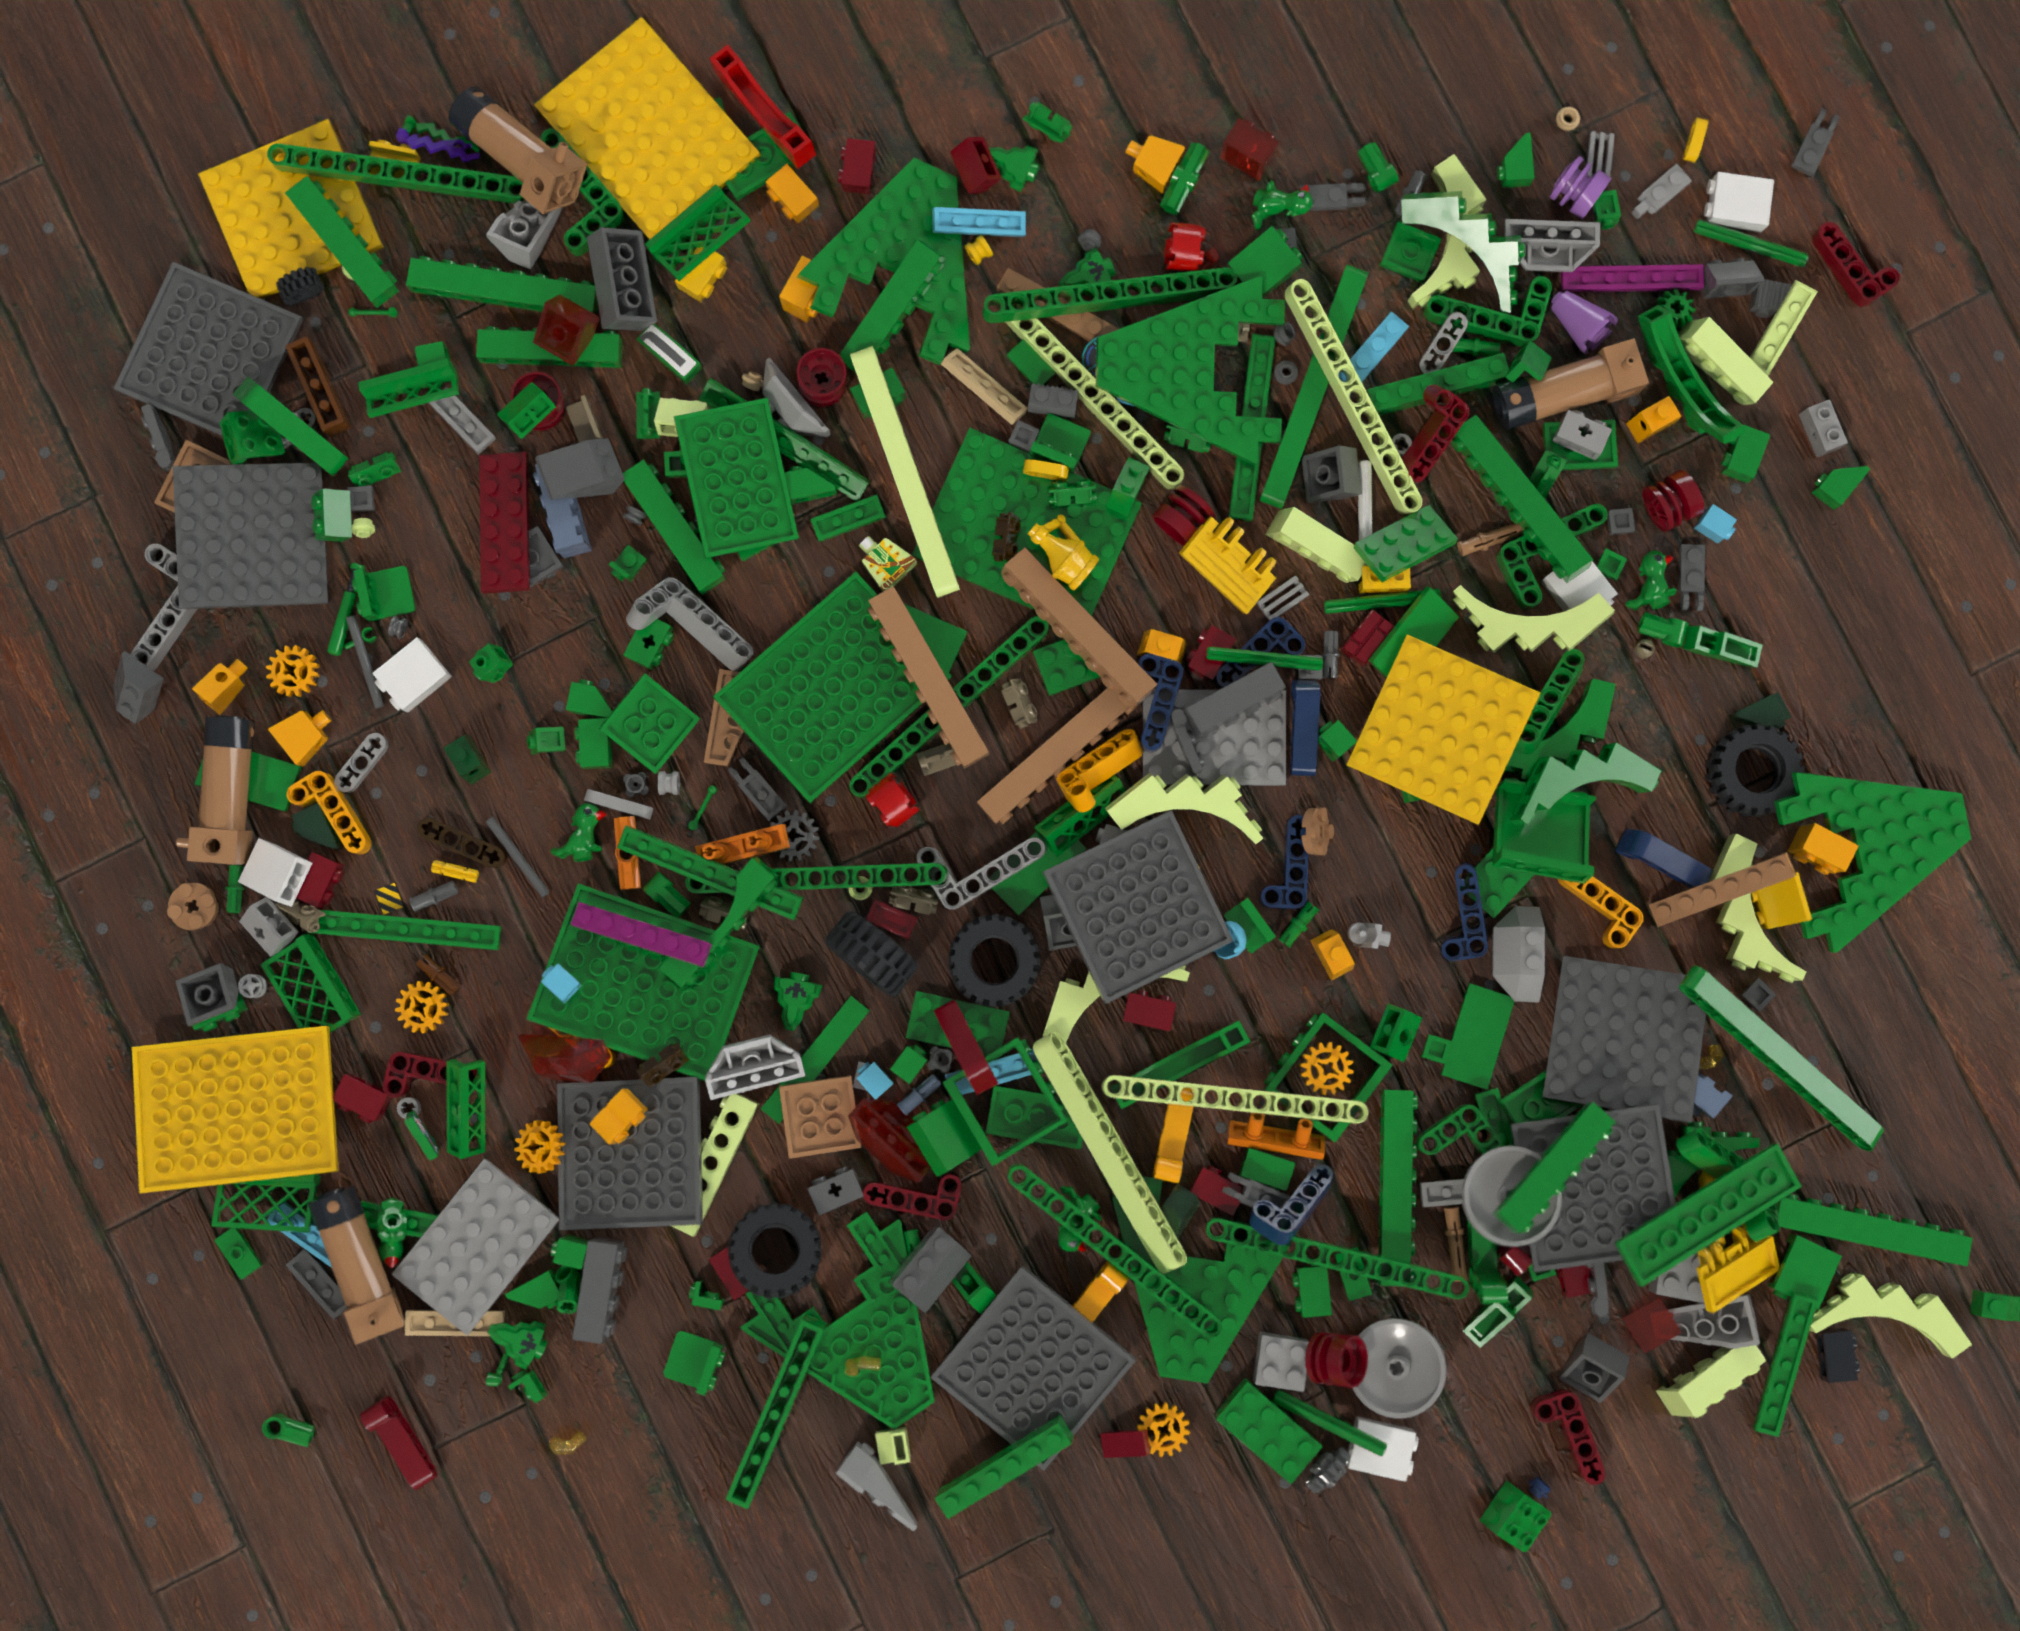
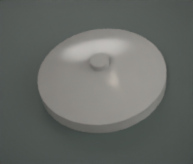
M1505 1146L1484 1153L1470 1166L1463 1181L1462 1203L1469 1222L1480 1235L1499 1245L1522 1246L1541 1239L1551 1230L1561 1210L1562 1192L1550 1198L1548 1201L1550 1206L1541 1215L1538 1213L1533 1218L1534 1225L1526 1233L1522 1231V1233L1514 1234L1492 1214L1541 1157L1540 1155L1526 1148Z
M1388 1318L1373 1323L1359 1334V1337L1363 1339L1367 1347L1368 1368L1363 1382L1358 1387H1354L1353 1390L1368 1408L1386 1417L1408 1418L1424 1412L1437 1400L1445 1385L1447 1365L1441 1345L1429 1330L1408 1319Z

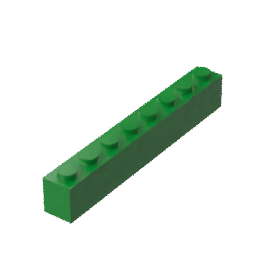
M419 256V259L411 258L406 286L411 292L596 320L598 301L595 284L589 281H581V284L573 283L572 280L563 277L554 280L549 279L548 276L543 274L528 276L524 272L512 270L511 273L502 272V269L497 267L482 269L478 265L466 263L465 266L456 265L451 260L436 262L432 258Z
M1475 415L1463 423L1451 441L1453 448L1464 455L1469 468L1476 470L1480 475L1482 484L1493 491L1497 503L1500 506L1504 505L1509 511L1511 520L1522 527L1526 539L1529 542H1534L1538 547L1540 556L1545 561L1548 560L1553 566L1555 575L1559 579L1563 578L1568 583L1589 569L1593 558L1479 417Z
M1381 1089L1378 1255L1411 1263V1256L1415 1255V1242L1411 1241V1231H1415V1217H1412V1207L1416 1205V1194L1412 1192V1183L1416 1182V1169L1412 1168V1161L1417 1155L1416 1144H1413V1134L1417 1133V1120H1413V1110H1417L1418 1104L1417 1095H1414L1412 1090ZM1382 1263L1378 1267L1380 1275H1387L1391 1270V1266L1388 1263ZM1405 1269L1402 1273V1278L1405 1281H1410L1415 1276L1413 1269ZM1378 1280V1284L1381 1286H1401Z
M1789 1194L1776 1203L1780 1227L1968 1267L1973 1238L1964 1236V1231L1949 1228V1232L1940 1231L1941 1226L1925 1223V1227L1916 1226L1917 1221L1902 1218L1901 1222L1892 1221V1215L1878 1213L1877 1217L1869 1216L1868 1210L1854 1208L1853 1212L1845 1211V1205L1830 1202V1207L1822 1206L1821 1200L1807 1198L1806 1202L1798 1201V1195Z
M805 1314L802 1318L725 1500L745 1509H748L751 1505L828 1323L808 1314Z

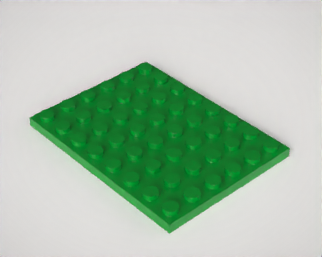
M969 428L932 509L955 576L1035 611V608L1030 603H1025L1021 599L1019 592L1013 586H1009L1004 581L1001 572L1007 561H993L994 539L1002 540V536L995 535L996 519L1000 513L1008 514V512H1011L1018 516L1021 529L1019 534H1017V554L1026 548L1052 575L1049 558L1040 544L1037 545L1032 542L1031 537L1027 533L1036 523L1043 526L1058 515H1063L1066 518L1065 522L1078 538L1084 541L1090 553L1099 558V561L1075 590L1070 589L1069 584L1057 578L1056 580L1092 616L1142 503L1135 500L1129 515L1125 516L1106 507L1112 490L1095 483L1096 489H1092V491H1096L1097 500L1092 501V503L1075 504V496H1070L1071 505L1054 507V504L1049 505V495H1053V493H1049L1048 486H1052L1053 482L1059 480L1035 477L1023 473L1025 460L1048 461L1040 460L1038 457H1033L1025 451ZM1068 472L1066 482L1067 484H1074L1076 480L1086 478ZM1059 528L1049 533L1057 538L1067 539ZM917 544L912 556L923 561Z
M857 572L853 573L713 696L717 703L810 804L922 705L915 693L918 690L915 682L909 683L903 672L906 669L902 660L897 662L891 651L894 648L890 640L885 641L879 630L882 628L878 619L874 621L867 609L871 607L868 600L877 596V594ZM936 659L945 677L949 681L952 678L951 674Z
M578 883L545 971L551 965L555 967L559 964L581 984V987L564 1004L540 982L527 1020L645 1061L654 1056L659 1062L662 1059L658 1053L671 1043L673 1045L678 1043L684 1054L689 1058V1061L675 1071L705 1081V1076L722 1046H725L760 946L729 936L731 940L723 949L718 948L713 954L715 956L713 962L707 968L702 967L699 970L698 974H700V977L692 986L688 984L681 988L660 970L661 966L669 958L668 956L570 925L578 903L581 902L702 941L711 936L715 930Z

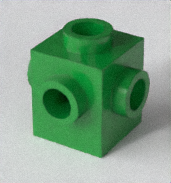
M490 643L478 650L469 661L474 669L473 674L479 680L491 683L502 679L504 673L514 665L502 647Z

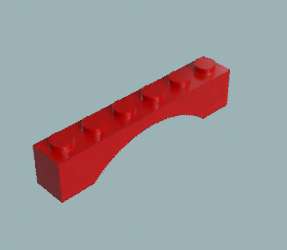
M728 44L709 58L717 76L797 169L816 156L812 141L796 123L791 121L773 103Z

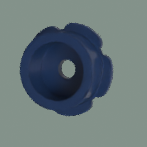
M1536 1476L1532 1481H1528L1531 1485L1529 1490L1537 1498L1540 1499L1542 1496L1548 1498L1547 1494L1551 1491V1488L1542 1479Z

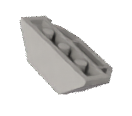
M1505 219L1504 236H1521L1522 243L1526 245V255L1522 257L1520 264L1525 270L1573 272L1600 246V222Z
M769 357L765 364L762 393L764 398H768L771 413L775 411L780 417L778 422L799 435L829 437L831 434L828 427Z
M1515 906L1493 927L1492 976L1514 1002L1539 1003L1545 976V927L1540 907Z
M766 1035L722 1046L705 1076L710 1100L804 1077L805 1073L800 1053L772 1035Z

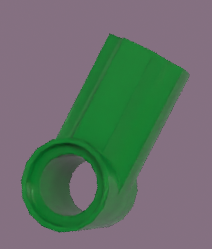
M1376 142L1369 143L1358 151L1357 155L1368 173L1369 183L1376 193L1399 181L1395 168L1391 163H1387Z
M1644 612L1639 621L1637 632L1660 639L1662 643L1668 646L1681 648L1689 623L1675 618L1666 619Z
M658 871L642 889L654 901L660 902L673 916L679 918L692 903L673 887L674 884Z
M564 1265L555 1274V1280L560 1284L556 1309L561 1313L572 1314L577 1312L583 1275L576 1268Z
M277 1413L265 1420L262 1425V1431L269 1439H280L308 1447L315 1432V1425L294 1420L282 1413ZM273 1420L281 1424L280 1432H276L271 1428Z

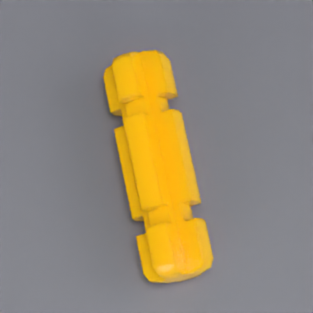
M434 860L431 866V872L443 873L445 876L461 880L465 879V881L473 883L477 881L479 876L478 870L470 868L467 870L466 867L450 863L445 864V862Z

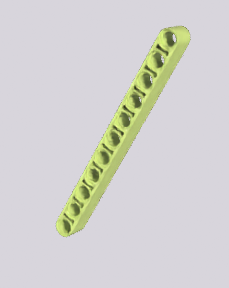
M1304 279L1296 280L1286 289L1285 299L1396 511L1401 515H1409L1418 511L1422 506V497L1411 476L1408 475L1406 466L1314 290L1308 281ZM1294 288H1299L1302 291V297L1296 296ZM1305 309H1310L1313 312V319L1306 316ZM1316 330L1324 333V340L1317 337ZM1328 351L1335 354V361L1328 358ZM1339 372L1346 375V382L1339 379ZM1350 393L1357 396V403H1353L1350 400ZM1361 414L1368 417V424H1364L1361 421ZM1372 435L1379 438V445H1375L1372 442ZM1383 456L1390 459L1389 467L1383 463ZM1394 477H1398L1401 480L1400 488L1394 484ZM1405 498H1409L1411 500V509H1409L1405 505Z
M1018 303L1011 304L1016 309L1022 308V306ZM1037 318L1005 322L1022 340L1024 339L1069 389L1072 388L1073 391L1077 389L1078 398L1141 463L1150 466L1149 472L1165 488L1174 490L1178 485L1182 484L1184 471L1178 463L1110 393L1095 386L1096 379ZM1023 322H1029L1032 324V328L1023 330L1020 325ZM1044 338L1049 344L1045 347H1040L1036 341ZM1056 355H1061L1065 361L1057 364L1052 358ZM1071 372H1078L1081 378L1074 381L1068 375ZM1092 388L1097 391V395L1095 397H1088L1085 391ZM1104 405H1109L1114 411L1111 414H1105L1101 408ZM1120 422H1126L1129 424L1130 429L1121 431L1117 425ZM1136 439H1143L1146 442V446L1138 448L1134 445V441ZM1157 455L1161 457L1163 462L1160 465H1154L1151 463L1150 458ZM1174 472L1179 476V480L1171 482L1167 479L1166 475Z
M873 346L850 354L935 594L939 598L960 590L958 581Z
M1052 1032L1034 1042L1033 1050L1156 1268L1161 1273L1166 1274L1185 1265L1187 1257L1184 1249L1063 1037L1058 1032Z
M1114 1075L1106 1077L1102 1083L1104 1094L1112 1098L1348 1123H1361L1368 1116V1109L1364 1103L1351 1100ZM1112 1079L1117 1080L1120 1084V1089L1115 1094L1110 1093L1107 1089V1085ZM1136 1082H1140L1144 1086V1092L1140 1096H1135L1132 1093V1085ZM1159 1085H1165L1168 1089V1095L1163 1099L1156 1095V1089ZM1185 1087L1190 1088L1192 1091V1098L1188 1101H1184L1180 1097V1092ZM1208 1090H1213L1216 1093V1100L1212 1104L1205 1101L1204 1096ZM1234 1092L1240 1096V1103L1237 1106H1232L1229 1103V1096ZM1257 1095H1261L1264 1098V1105L1260 1109L1255 1108L1253 1105V1099ZM1282 1097L1288 1101V1108L1285 1111H1280L1277 1107V1102ZM1306 1100L1312 1103V1111L1308 1114H1305L1301 1109L1302 1103ZM1329 1103H1333L1336 1106V1113L1333 1116H1328L1326 1113V1106ZM1354 1105H1357L1360 1109V1116L1356 1119H1353L1350 1115V1109Z

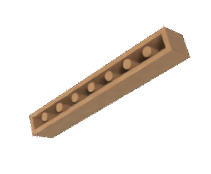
M1026 548L1004 565L1001 572L1004 581L1019 592V596L1025 603H1030L1035 608L1039 618L1046 620L1058 637H1063L1071 651L1076 655L1079 654L1085 660L1086 666L1101 677L1103 684L1107 688L1113 689L1118 694L1122 704L1129 706L1133 710L1153 692L1157 683L1070 593L1052 577Z
M894 586L868 600L871 607L867 609L874 621L877 619L880 621L882 628L879 630L886 642L888 640L892 642L894 648L891 651L897 662L902 660L906 669L903 672L909 683L915 682L918 688L915 693L921 704L927 703L930 709L927 711L933 724L938 722L942 729L939 735L944 744L950 743L954 750L950 754L956 765L962 764L965 769L988 756L989 751Z
M1107 688L978 800L977 804L995 825L999 822L1002 825L1005 824L1013 816L1011 812L1017 806L1022 809L1031 801L1029 796L1033 792L1037 791L1040 793L1049 785L1047 782L1049 778L1053 775L1057 778L1058 774L1066 769L1065 764L1071 759L1074 762L1084 755L1083 749L1088 744L1094 746L1103 738L1101 733L1108 728L1111 731L1121 722L1118 719L1124 713L1127 715L1131 714L1138 705L1132 710L1129 706L1121 703L1118 694L1113 689Z

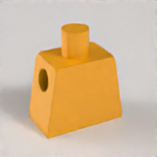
M1149 136L1144 146L1131 140L1125 153L1136 158L1133 171L1159 192L1163 193L1177 165L1184 156L1185 147L1161 138Z
M1668 396L1641 411L1627 422L1626 425L1636 442L1640 443L1676 423L1681 415L1672 399ZM1640 421L1645 423L1646 430L1642 427Z
M1150 629L1143 633L1137 656L1142 657L1145 654H1154L1175 660L1181 664L1187 645L1181 637Z
M238 659L228 668L219 663L192 689L205 704L221 715L243 689L244 684L239 677L248 667Z
M302 710L270 727L268 730L293 762L303 767L328 740L322 728L332 720L323 710L313 718L308 712Z
M1331 929L1310 940L1331 981L1353 970L1355 963L1339 933Z

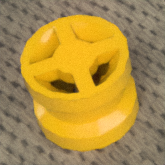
M982 235L978 236L975 242L965 245L968 255L976 265H979L985 257L990 258L993 256L990 246Z

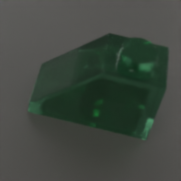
M1779 692L1771 694L1729 715L1731 720L1749 726L1763 724L1764 727L1771 725L1777 727V729L1785 726V720L1791 718Z
M319 803L291 815L294 820L292 827L297 835L333 849L340 850L343 848L336 831Z
M1179 1184L1175 1186L1161 1210L1177 1239L1200 1205L1198 1196Z

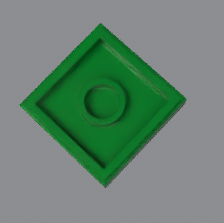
M1398 221L1380 266L1423 283L1442 238Z

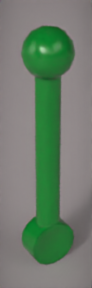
M352 307L348 310V314L351 317L356 315H389L395 318L398 315V311L393 307L388 310H357Z
M711 785L708 787V794L696 817L688 824L690 830L698 828V821L711 796L717 792L716 786Z

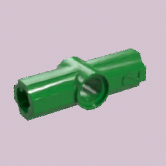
M1191 142L1181 164L1177 165L1170 180V186L1160 205L1166 212L1178 215L1188 194L1192 193L1200 176L1199 172L1209 154V150L1205 146Z

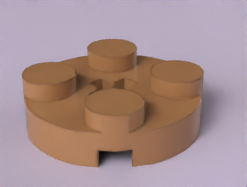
M1325 807L1309 808L1304 814L1302 827H1306V835H1302V842L1305 851L1309 855H1326L1329 839H1332L1334 836V827L1332 824H1329Z
M184 883L171 894L167 914L178 927L194 931L213 923L217 917L219 905L214 896V891L208 886L201 883ZM194 900H196V906H198L199 909L197 911L193 910L192 912H190L188 904L189 902L192 903Z

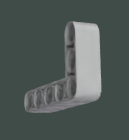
M159 544L149 545L145 550L146 560L178 582V574H175L177 554ZM162 551V559L160 561H156L157 553ZM178 586L130 654L138 661L147 655L148 661L145 666L153 671L159 666L197 611V609L179 608ZM174 616V617H175V622H174V624H173L172 626L168 627V625H167L168 619H169L170 617ZM160 635L161 642L158 646H155L154 640Z
M668 577L639 597L626 616V622L631 628L642 630L667 612L732 671H742L753 655V649L748 642L675 578Z
M1030 838L960 882H957L940 852L933 847H924L919 850L917 862L918 864L925 863L923 855L925 852L931 851L935 856L933 863H941L947 868L948 878L946 883L943 885H932L946 908L958 909L1042 858L1046 853L1047 847L1043 840ZM1032 842H1038L1041 845V852L1036 856L1029 852V845ZM1013 854L1018 855L1021 859V863L1017 868H1012L1008 863L1009 857ZM991 867H997L1000 870V877L995 881L991 880L988 876V871ZM932 868L930 876L933 880H935L936 874L941 871L940 868ZM972 879L977 880L980 884L979 891L976 893H972L968 889V883ZM951 892H956L959 895L957 905H951L948 902V895Z

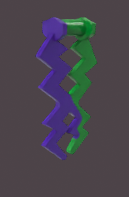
M409 115L406 117L403 127L399 128L396 134L398 143L408 144L412 150L424 145L430 154L445 149L451 159L460 156L464 163L480 158V149L477 144L470 140L466 141L464 135L450 138L444 129L436 130L434 123H416L414 117ZM415 130H417L418 134L428 131L431 138L427 135L418 139L417 134L409 136V134L415 132ZM442 138L440 142H432L434 139ZM459 144H461V146H462V147L455 148V146H456V145H459ZM471 148L476 153L466 155L465 151Z

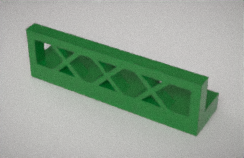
M448 358L358 382L359 390L366 399L367 415L370 418L459 395L457 371ZM451 381L452 388L446 390L439 389L443 383ZM428 387L430 389L426 395H417L423 388ZM400 394H407L403 401H395ZM385 400L381 407L374 408V401Z
M1113 775L1091 790L1096 801L1091 810L1079 812L1067 801L1035 826L1034 829L1047 842L1053 854L1058 857L1110 815L1105 807L1112 803L1110 799L1114 792L1118 790L1120 795H1122L1126 790L1120 779ZM1097 806H1102L1100 813L1092 816L1093 809ZM1083 820L1082 827L1077 831H1073L1075 823ZM1060 835H1065L1063 842L1056 847L1054 840Z
M456 1059L446 1061L447 1152L459 1159L485 1153V1061L477 1060L465 1064ZM477 1068L476 1077L472 1082L469 1081V1070ZM475 1090L477 1098L471 1105L469 1103V1096ZM476 1113L477 1121L471 1128L469 1126V1119ZM475 1135L477 1137V1147L469 1149V1142Z

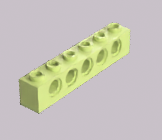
M739 1093L725 1096L722 1099L720 1107L723 1110L720 1116H715L711 1122L709 1129L712 1130L709 1139L704 1138L701 1143L702 1178L707 1182L706 1190L702 1191L703 1221L760 1104ZM729 1112H735L738 1115L739 1121L736 1125H730L727 1122ZM719 1134L727 1136L728 1144L726 1147H720L717 1144L716 1138ZM708 1156H714L717 1159L718 1165L715 1169L707 1167L706 1158ZM678 1225L672 1227L694 1237L697 1235L701 1225Z

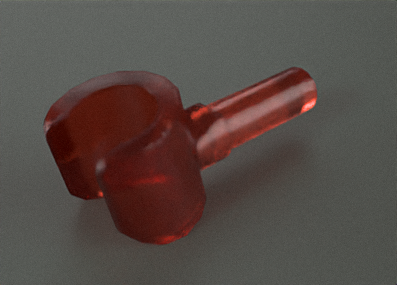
M1211 248L1204 254L1208 261L1198 271L1207 270L1210 266L1219 262L1220 256L1215 248Z

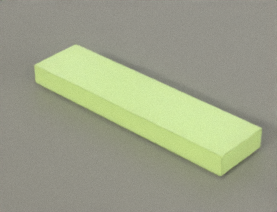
M1797 280L1794 281L1750 356V359L1767 376L1770 374L1818 292Z

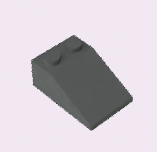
M609 438L586 440L536 456L535 458L551 500L614 494L625 480Z

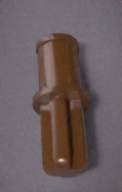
M428 954L422 956L423 961L421 959L418 960L416 966L431 978L430 981L432 983L436 982L448 995L457 992L460 987L459 984L445 972L446 969L444 967L438 966Z

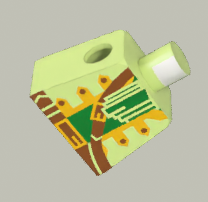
M868 536L859 545L868 554L862 560V563L882 592L895 586L917 565V561L913 556L887 538H884L877 544Z

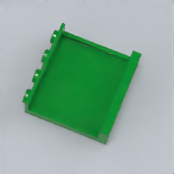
M1505 778L1496 788L1493 866L1585 884L1594 876V866L1588 865L1590 805L1596 800V796L1588 795L1585 792L1570 791L1557 800L1550 809L1535 810L1536 815L1529 824L1515 825L1509 820L1527 783L1521 782L1516 778Z

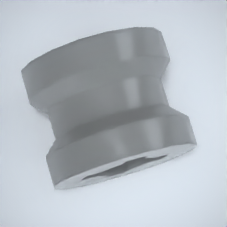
M659 771V795H665L666 793L679 795V771H674L672 774Z
M247 974L240 979L238 989L240 994L246 998H259L266 993L268 983L261 975Z

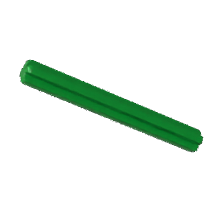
M1701 219L1696 222L1694 232L1799 267H1803L1808 260V254Z
M1433 589L1435 593L1441 598L1440 589ZM1423 590L1326 600L1324 602V611L1326 614L1412 605Z
M1208 647L1206 651V658L1208 660L1266 665L1272 662L1277 667L1317 671L1322 670L1323 659L1317 657Z
M1278 1390L1274 1396L1273 1402L1380 1457L1384 1455L1387 1443L1281 1390Z

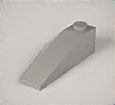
M524 199L522 202L519 200L506 214L503 212L496 218L486 236L509 261L531 270L541 254L563 207L542 214L527 200Z
M1750 1293L1742 1294L1715 1313L1706 1311L1705 1303L1702 1302L1650 1313L1655 1337L1723 1346L1733 1349L1760 1344Z
M857 1441L839 1464L836 1474L861 1494L867 1491L869 1497L876 1505L888 1506L887 1511L894 1518L912 1531H915L918 1522L885 1469L880 1465V1461L874 1455V1449L866 1443L860 1444Z

